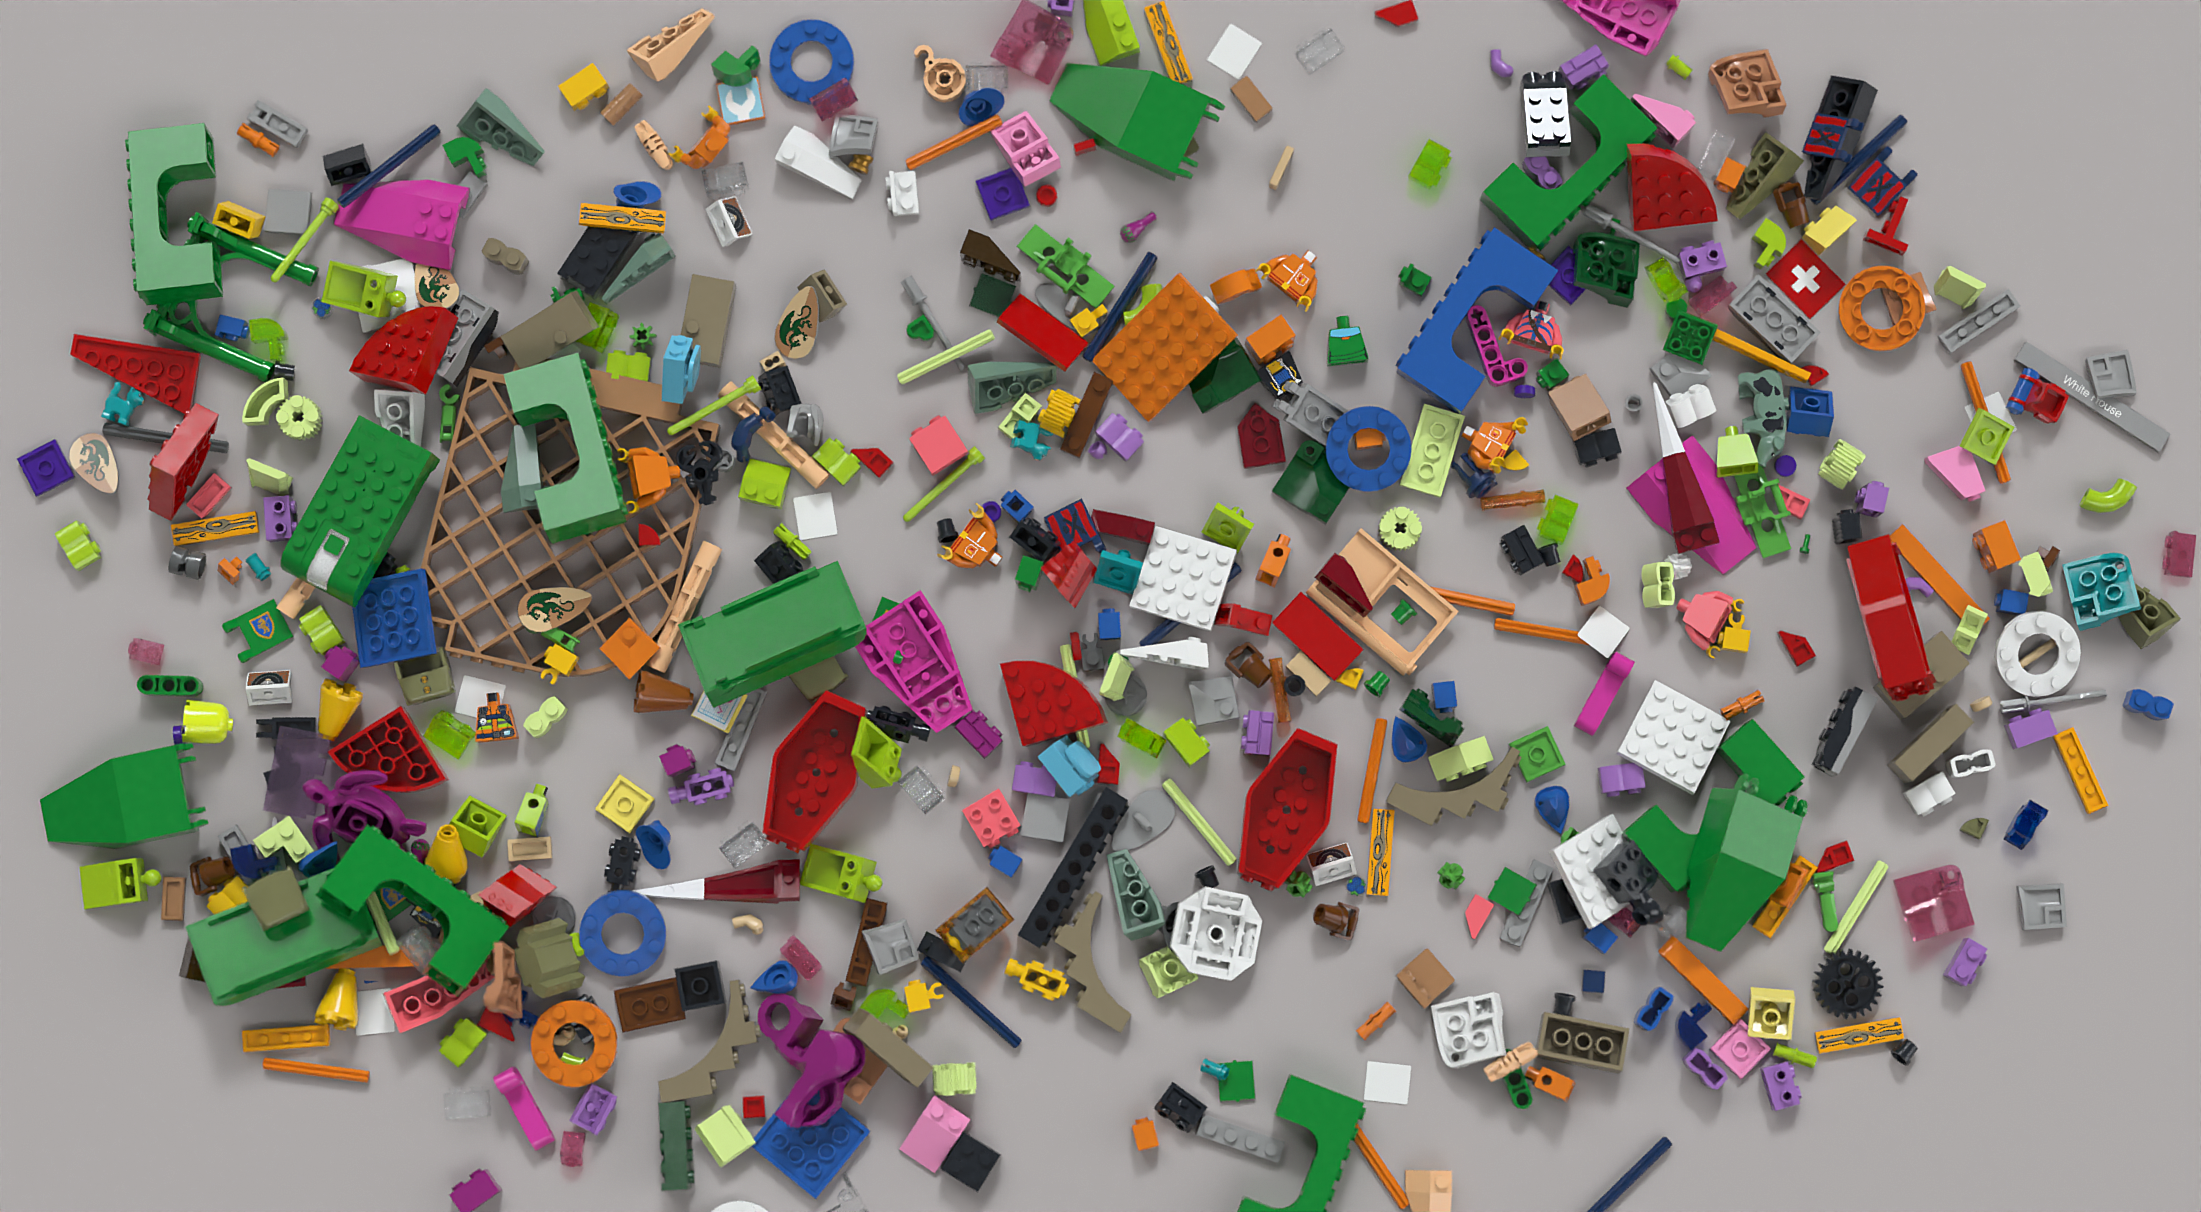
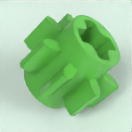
M641 323L639 328L632 327L634 335H630L629 338L636 340L633 343L634 347L641 345L642 349L645 350L647 345L654 346L651 341L652 338L657 336L656 334H650L653 329L652 326L645 328L644 324ZM646 333L647 339H640L638 335Z
M1446 862L1437 872L1440 875V884L1445 888L1453 887L1457 889L1465 880V877L1462 876L1464 871L1462 867L1456 863L1449 864Z
M1294 870L1284 881L1288 884L1286 890L1294 897L1301 896L1303 898L1312 888V885L1308 884L1311 878L1303 871L1296 872Z

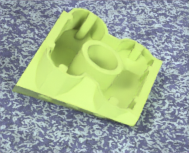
M1947 266L1945 270H1942L1934 285L1935 296L1941 295L1962 306L1963 310L1974 303L1985 289L1986 283L1952 266Z
M250 458L246 460L252 488L257 486L279 496L289 494L288 489L293 477Z
M2035 552L2024 556L2018 566H2022L2031 590L2028 594L2040 597L2052 593L2051 582L2040 554Z
M1118 653L1113 654L1099 695L1113 701L1124 698L1122 694L1130 673L1135 670L1129 660Z
M1168 947L1139 959V967L1142 969L1152 990V995L1157 999L1198 980V975L1187 972L1175 953Z
M730 1105L722 1107L695 1128L696 1133L720 1167H723L756 1143L751 1133L743 1125L740 1115L734 1112Z

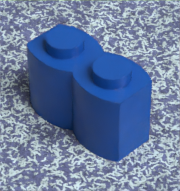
M2134 689L2127 691L2122 706L2130 712L2143 713L2146 717L2153 720H2165L2170 717L2174 703L2165 697H2153L2145 690Z
M1662 987L1652 990L1647 997L1646 1005L1637 1011L1634 1023L1645 1031L1653 1030L1661 1019V1013L1671 1006L1674 995Z

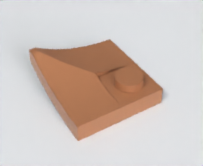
M1921 271L1911 274L1910 276L1918 283L1925 300V314L1937 310ZM1880 288L1892 324L1895 325L1903 315L1902 300L1896 292L1887 288Z

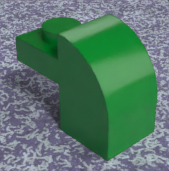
M754 46L747 49L738 59L725 50L711 64L714 76L729 86H742L753 80L751 71L758 67L761 59L758 49Z
M459 137L442 145L454 168L469 161L478 178L486 176L484 169L487 166L482 156L477 157L485 152L475 140Z

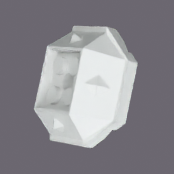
M1204 887L1178 903L1170 948L1187 972L1231 981L1254 964L1262 919L1252 905L1248 895ZM1216 927L1219 930V937L1214 940L1211 937V930Z

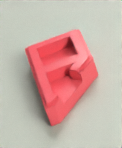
M1779 485L1787 511H1790L1792 516L1801 520L1810 499Z
M1477 894L1474 895L1465 911L1470 935L1473 939L1476 938L1494 904Z

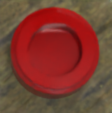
M1051 185L1039 187L1036 193L1038 203L1044 207L1055 204L1057 201L1056 189Z

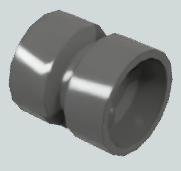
M176 546L169 560L168 571L180 576L185 573L188 578L200 580L205 569L207 556L205 553L197 551L190 553L189 549Z

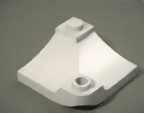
M398 259L377 265L362 266L398 275L395 291H402L406 296V303L402 307H391L390 317L378 318L358 312L364 334L377 331L388 321L404 312L422 307L416 296L415 268L412 262Z
M1491 992L1476 997L1469 996L1431 1006L1440 1053L1447 1066L1458 1069L1469 1066L1472 1063L1506 1055L1502 1029L1503 1010L1498 993ZM1458 1054L1459 1060L1455 1062L1454 1057Z

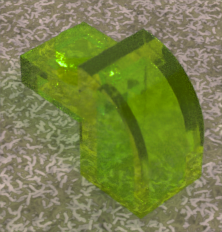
M1663 257L1644 267L1653 287L1664 302L1667 300L1669 302L1678 300L1683 294L1688 292L1685 284L1676 277L1671 264Z
M259 318L249 320L251 341L254 344L268 342L270 360L274 363L276 361L283 362L282 356L285 355L284 343L280 341L289 340L285 329L272 319Z
M1129 718L1121 726L1117 736L1122 739L1121 741L1156 759L1167 741L1162 736L1144 728Z
M890 989L873 991L860 1006L861 1009L871 1013L878 1020L886 1008H889L903 1019H906L910 1013L906 1010L908 1005L899 999L896 1002L893 1001L897 992Z

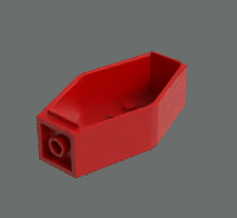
M1889 534L1847 546L1850 558L1846 559L1878 679L1892 700L1903 701L1914 694L1924 695L1929 693L1930 690L1935 689L1933 683H1936L1937 680L1929 668L1919 623L1898 556L1902 554L1896 542L1892 541Z
M826 690L776 748L772 758L762 833L767 835L765 839L778 845L782 841L786 843L785 848L799 853L800 850L805 852L853 796L858 786L859 775L852 758V751L861 717H867L868 710L865 707ZM836 729L838 736L831 737L830 731ZM815 768L821 771V774L817 777L812 773ZM798 807L803 809V814L800 816L795 814V810Z
M1297 728L1248 789L1244 804L1237 871L1241 875L1240 879L1249 883H1253L1254 880L1260 882L1261 888L1271 892L1273 889H1279L1327 829L1331 816L1338 744ZM1299 767H1306V774H1300ZM1284 806L1290 807L1291 811L1289 814L1283 813L1282 809ZM1269 845L1274 847V852L1272 854H1269L1266 851V848Z

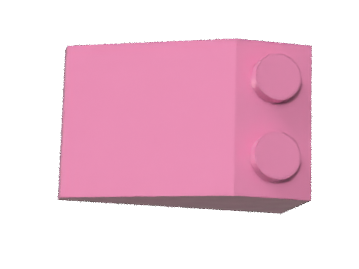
M1634 94L1630 100L1658 127L1656 133L1671 148H1674L1691 131L1696 123L1694 116L1688 110L1684 111L1680 107L1638 94Z
M934 1095L899 1150L933 1173H936L971 1119Z

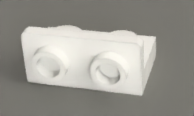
M889 171L890 177H886L887 190H891V198H888L889 211L893 210L894 216L919 214L915 171L898 173Z

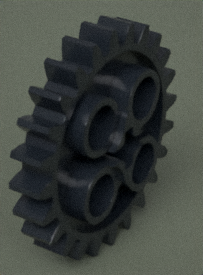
M1840 949L1839 956L1831 952V960L1824 957L1826 964L1818 963V966L1822 969L1821 972L1814 971L1819 976L1818 979L1812 980L1813 983L1818 984V987H1815L1813 991L1820 993L1815 997L1816 1000H1823L1820 1006L1822 1008L1828 1006L1827 1012L1829 1014L1835 1010V1017L1837 1018L1841 1013L1844 1019H1847L1849 1014H1851L1852 1018L1856 1019L1857 1012L1865 1016V1008L1872 1011L1870 1004H1878L1874 999L1875 996L1882 997L1877 992V989L1884 988L1883 985L1878 984V981L1882 980L1883 977L1876 975L1880 968H1873L1876 963L1874 960L1867 962L1869 959L1867 954L1861 958V951L1857 950L1855 955H1853L1852 949H1848L1847 954ZM1843 964H1849L1850 966L1847 974H1841L1840 972ZM1856 968H1859L1858 973L1854 975ZM1861 976H1867L1868 982L1865 986H1859L1858 984ZM1845 980L1850 981L1852 984L1850 988L1844 984ZM1836 981L1838 984L1837 990L1829 992L1828 985ZM1854 993L1855 1001L1852 1004H1847L1846 997ZM1841 994V998L1837 1000V996Z

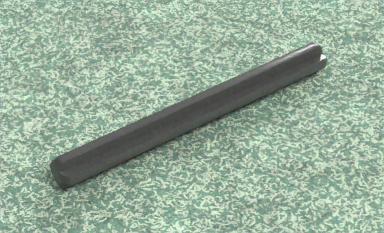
M104 423L102 429L104 435L161 444L166 439L169 440L172 437V433L110 423ZM209 440L212 443L209 451L228 452L229 443L227 441Z

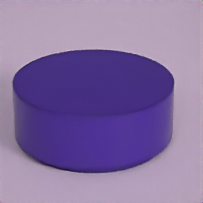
M1518 385L1514 388V396L1517 398L1535 397V387L1531 385Z
M1789 455L1779 457L1774 464L1776 473L1781 477L1791 476L1797 468L1795 459Z
M988 501L982 505L984 512L993 523L1000 519L1001 508L996 502Z
M182 725L173 726L174 745L186 744L182 741V734H185Z

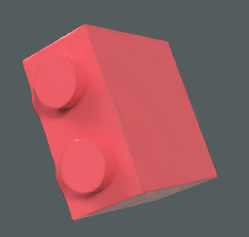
M940 415L934 417L929 421V426L924 429L922 427L917 428L911 433L912 436L909 438L932 476L969 454L945 415L943 417H940Z
M999 788L962 810L984 848L988 846L991 849L1001 843L1000 838L1005 835L1008 838L1019 832L1018 828L1021 827Z

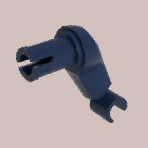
M762 407L759 415L753 413L737 425L731 439V446L736 450V458L739 462L744 463L743 456H745L746 462L749 461L750 454L748 448L751 445L753 434L763 426L762 420L772 422L776 418L775 413L768 407Z

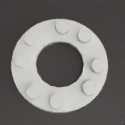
M2030 611L2015 617L2004 627L2005 629L1999 640L1997 639L1994 657L1997 671L2009 687L2021 694L2039 697L2059 691L2073 678L2080 662V643L2072 626L2063 618L2046 611ZM2043 633L2049 635L2055 641L2058 647L2057 661L2049 671L2043 674L2034 675L2027 673L2018 661L2020 645L2027 637Z

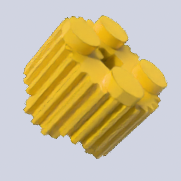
M1052 389L1047 398L1049 405L1046 410H1041L1037 420L1041 428L1063 438L1065 435L1063 429L1065 426L1069 428L1076 414L1073 408L1075 404H1080L1081 399L1060 389L1056 391Z

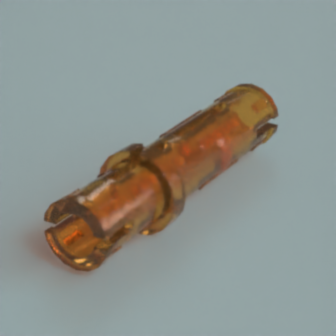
M1544 489L1528 492L1521 490L1520 493L1480 498L1482 511L1513 506L1527 507V505L1545 503Z
M1282 657L1268 659L1270 670L1273 673L1270 683L1273 684L1278 723L1292 721L1288 697L1284 689V682L1287 677L1284 676Z

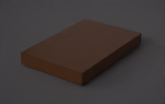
M676 977L614 990L622 1033L686 1019L685 1011H682Z

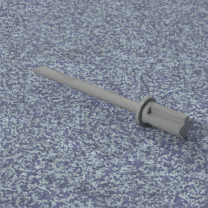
M1588 204L1583 215L1604 226L1603 229L1608 225L1645 247L1656 251L1668 260L1679 263L1680 259L1612 221L1613 214L1608 215L1591 204Z
M912 276L907 277L901 284L913 301L912 305L918 304L946 349L952 348L953 346L923 301L927 298V295H923ZM959 357L954 359L960 371L966 368Z
M2106 690L2036 700H2029L2027 696H2023L2021 699L2000 701V712L2002 714L2019 711L2028 713L2032 706L2107 696Z

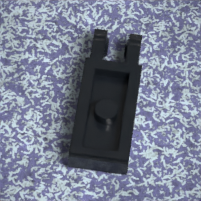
M316 717L256 719L257 725H272V732L256 733V738L316 739Z

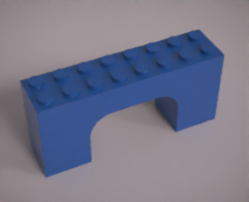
M1495 227L1491 232L1489 230L1486 231L1480 241L1482 245L1480 249L1475 247L1467 260L1470 262L1467 267L1465 265L1462 266L1456 275L1458 280L1456 284L1451 282L1443 295L1446 297L1443 302L1438 301L1432 310L1434 315L1432 319L1427 318L1419 330L1422 332L1419 337L1414 336L1408 345L1410 351L1407 355L1403 353L1395 365L1398 367L1397 374L1457 414H1461L1486 377L1461 360L1452 348V335L1470 308L1483 293L1497 290L1506 293L1529 310H1532L1558 272L1553 266Z

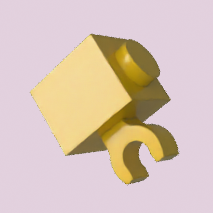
M1730 613L1727 621L1731 627L1722 628L1717 637V644H1720V650L1745 654L1748 652L1751 631L1742 629V624L1745 621L1744 615H1740V620L1736 623L1732 619L1733 613Z
M554 644L553 647L549 646L544 654L546 658L544 662L552 668L542 671L540 678L544 679L547 674H552L553 678L550 683L554 685L560 672L569 677L580 658L557 644Z
M920 979L909 981L908 986L904 987L909 1012L931 1008L929 999L943 998L944 994L936 995L934 993L936 987L942 986L941 983H934L927 990L926 983H921Z

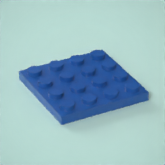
M416 569L372 579L356 607H352L360 668L437 654L425 569Z
M818 1091L807 1104L817 1105L821 1099L820 1092ZM842 1107L824 1124L811 1127H791L773 1114L753 1138L756 1143L751 1147L816 1199L871 1131Z

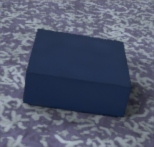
M1583 970L1582 991L1604 993L1605 971Z

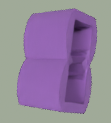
M1526 157L1524 159L1522 167L1525 173L1535 180L1537 186L1544 189H1556L1562 185L1563 182L1560 174L1556 169L1549 166L1546 157Z
M1112 413L1095 431V434L1127 462L1144 443L1141 439L1143 435L1136 428L1131 430L1126 425L1127 420L1122 415Z
M1021 761L1020 765L1015 767L1012 791L1054 797L1057 781L1044 765L1041 768H1035L1033 763Z
M1634 763L1598 768L1601 794H1607V797L1620 796L1619 792L1628 791V794L1641 793V789L1646 787L1643 768Z
M1692 1048L1682 1059L1685 1066L1691 1072L1698 1074L1702 1083L1711 1089H1718L1728 1079L1724 1070L1718 1065L1712 1064L1709 1056L1700 1049Z

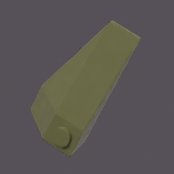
M1767 132L1752 149L1750 154L1752 159L1742 173L1744 174L1742 181L1736 186L1726 206V209L1738 219L1744 217L1771 195L1775 189L1779 188V185L1787 182L1804 162L1802 158Z
M2135 583L2141 609L2120 615L2118 618L2127 634L2140 649H2143L2157 641L2179 622L2181 618L2162 598L2160 600L2149 593V589L2146 587L2141 588Z

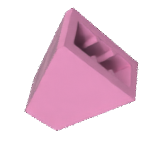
M1960 446L1924 459L1926 465L1960 500L1968 498V501L1971 502L1981 498L1980 494L1985 492L1972 453Z

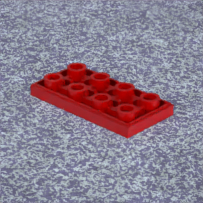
M1021 293L997 320L999 325L1064 372L1088 345L1086 340Z
M1302 592L1272 622L1280 632L1333 681L1364 650Z

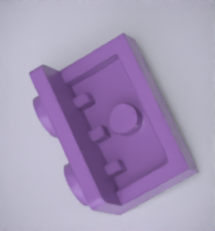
M593 1083L588 1084L569 1121L598 1135L606 1125V1118L609 1112H612L616 1106L617 1096Z

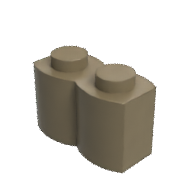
M488 238L481 251L490 262L496 265H504L507 270L514 274L522 275L529 263L527 257L520 250L506 247L503 242L495 238Z

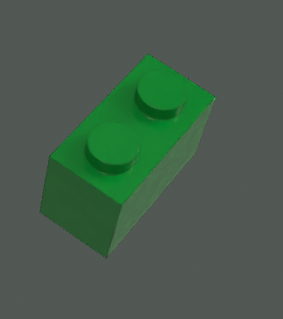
M1023 555L1015 577V582L1018 584L1019 589L1026 592H1031V589L1037 590L1043 573L1041 567L1044 565V562Z

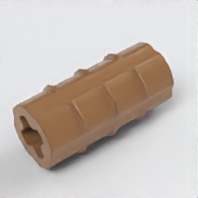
M629 83L600 114L614 126L643 95Z

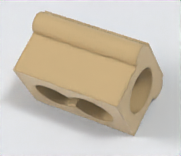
M779 351L760 360L765 371L786 366ZM775 358L780 359L778 363H773L772 367H766L768 361L773 362Z

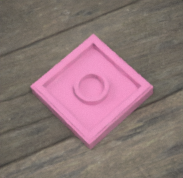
M1740 1018L1735 1025H1732L1715 1042L1710 1050L1739 1079H1742L1771 1048L1760 1037H1748V1025Z

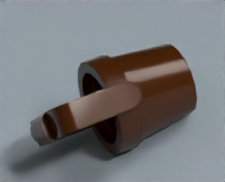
M1787 182L1779 185V188L1773 191V195L1789 229L1810 222L1805 204L1806 199L1800 183ZM1794 189L1797 199L1785 203L1781 193Z
M1245 642L1231 651L1224 663L1236 677H1244L1257 688L1262 687L1273 674L1262 661L1264 656L1249 642ZM1245 649H1248L1252 655L1237 669L1231 661L1239 657Z
M205 857L190 865V877L195 895L205 896L217 891V886L235 875V866L229 857H221L214 860L211 857ZM199 873H200V876H201V879H202L203 883H204L207 887H209V888H206V889H204V890H202V891H201V883H200Z
M1338 902L1335 906L1319 904L1315 908L1313 921L1315 924L1330 931L1329 935L1351 940L1356 929L1359 908L1342 902ZM1347 908L1352 909V913H1351V916H1350V918H1349V922H1348V917H1349V915H1348V910H1347ZM1348 923L1346 936L1338 934L1345 929Z

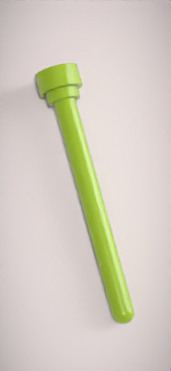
M328 197L320 204V213L272 274V282L276 283L279 281L327 216L330 217L337 212L339 205Z
M752 375L746 379L743 386L668 428L667 432L669 435H674L744 394L752 392L755 394L761 388Z
M973 446L968 451V458L903 516V520L905 522L911 521L970 466L977 463L980 464L986 458Z

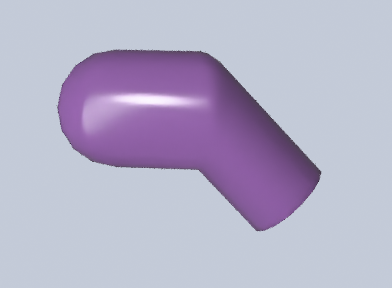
M1491 50L1492 70L1504 78L1512 76L1513 67L1501 61V50Z
M1906 578L1909 592L1912 589H1918L1926 598L1934 592V589L1922 578Z

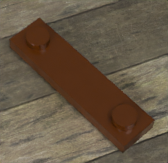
M1096 372L1093 373L1060 448L1061 451L1077 458L1081 457L1113 384L1110 378Z
M870 898L866 899L845 982L867 986L873 959L861 931L882 926L888 903Z

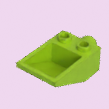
M330 260L321 302L379 318L390 317L391 307H402L406 303V296L402 291H395L398 275Z
M861 717L852 751V758L859 778L872 789L892 786L893 782L899 781L902 776L901 769L898 767L902 748L866 717Z
M811 844L800 885L865 903L868 892L880 890L883 882L880 876L874 874L876 861Z
M131 858L79 867L84 909L148 901L147 885L154 887L161 881V874L157 870L151 869L145 873L143 858Z

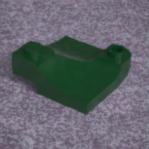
M1600 232L1580 234L1573 246V254H1575L1573 285L1599 294L1608 300V304L1628 308L1633 301L1634 283L1638 278L1640 243L1635 240Z
M1236 337L1189 383L1195 402L1202 414L1245 392L1261 382L1262 379Z
M1308 440L1301 444L1271 492L1326 525L1350 487L1343 484L1332 472L1327 461L1326 449L1315 441ZM1311 447L1314 453L1311 455L1307 454L1306 449Z
M1419 688L1417 690L1412 689L1399 708V711L1416 721L1415 724L1449 747L1453 746L1464 731V728L1461 727L1463 723L1453 716L1451 719L1446 717L1444 720H1439L1429 706L1431 701L1427 698L1429 695Z

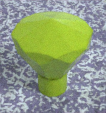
M579 933L569 934L573 937L572 945L576 955L582 956L585 951L581 947Z

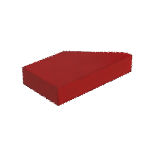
M1412 0L1375 11L1376 17H1380L1397 27L1418 21L1419 19Z
M879 448L852 449L850 451L878 478L894 463Z
M1785 631L1777 632L1796 667L1816 656L1806 637L1790 634Z
M1100 743L1099 764L1101 770L1098 772L1097 783L1118 785L1120 763L1106 746Z
M1848 841L1827 847L1815 872L1822 873L1855 861Z
M486 1006L477 1025L514 1042L515 1037L507 1014L492 1012Z

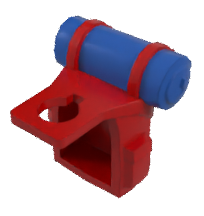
M2024 368L2022 374L2018 377L2019 380L2011 396L2008 398L2006 409L2016 415L2022 414L2025 410L2031 412L2033 417L2046 424L2056 423L2065 408L2069 395L2056 384L2044 383L2039 380L2040 374L2034 369Z

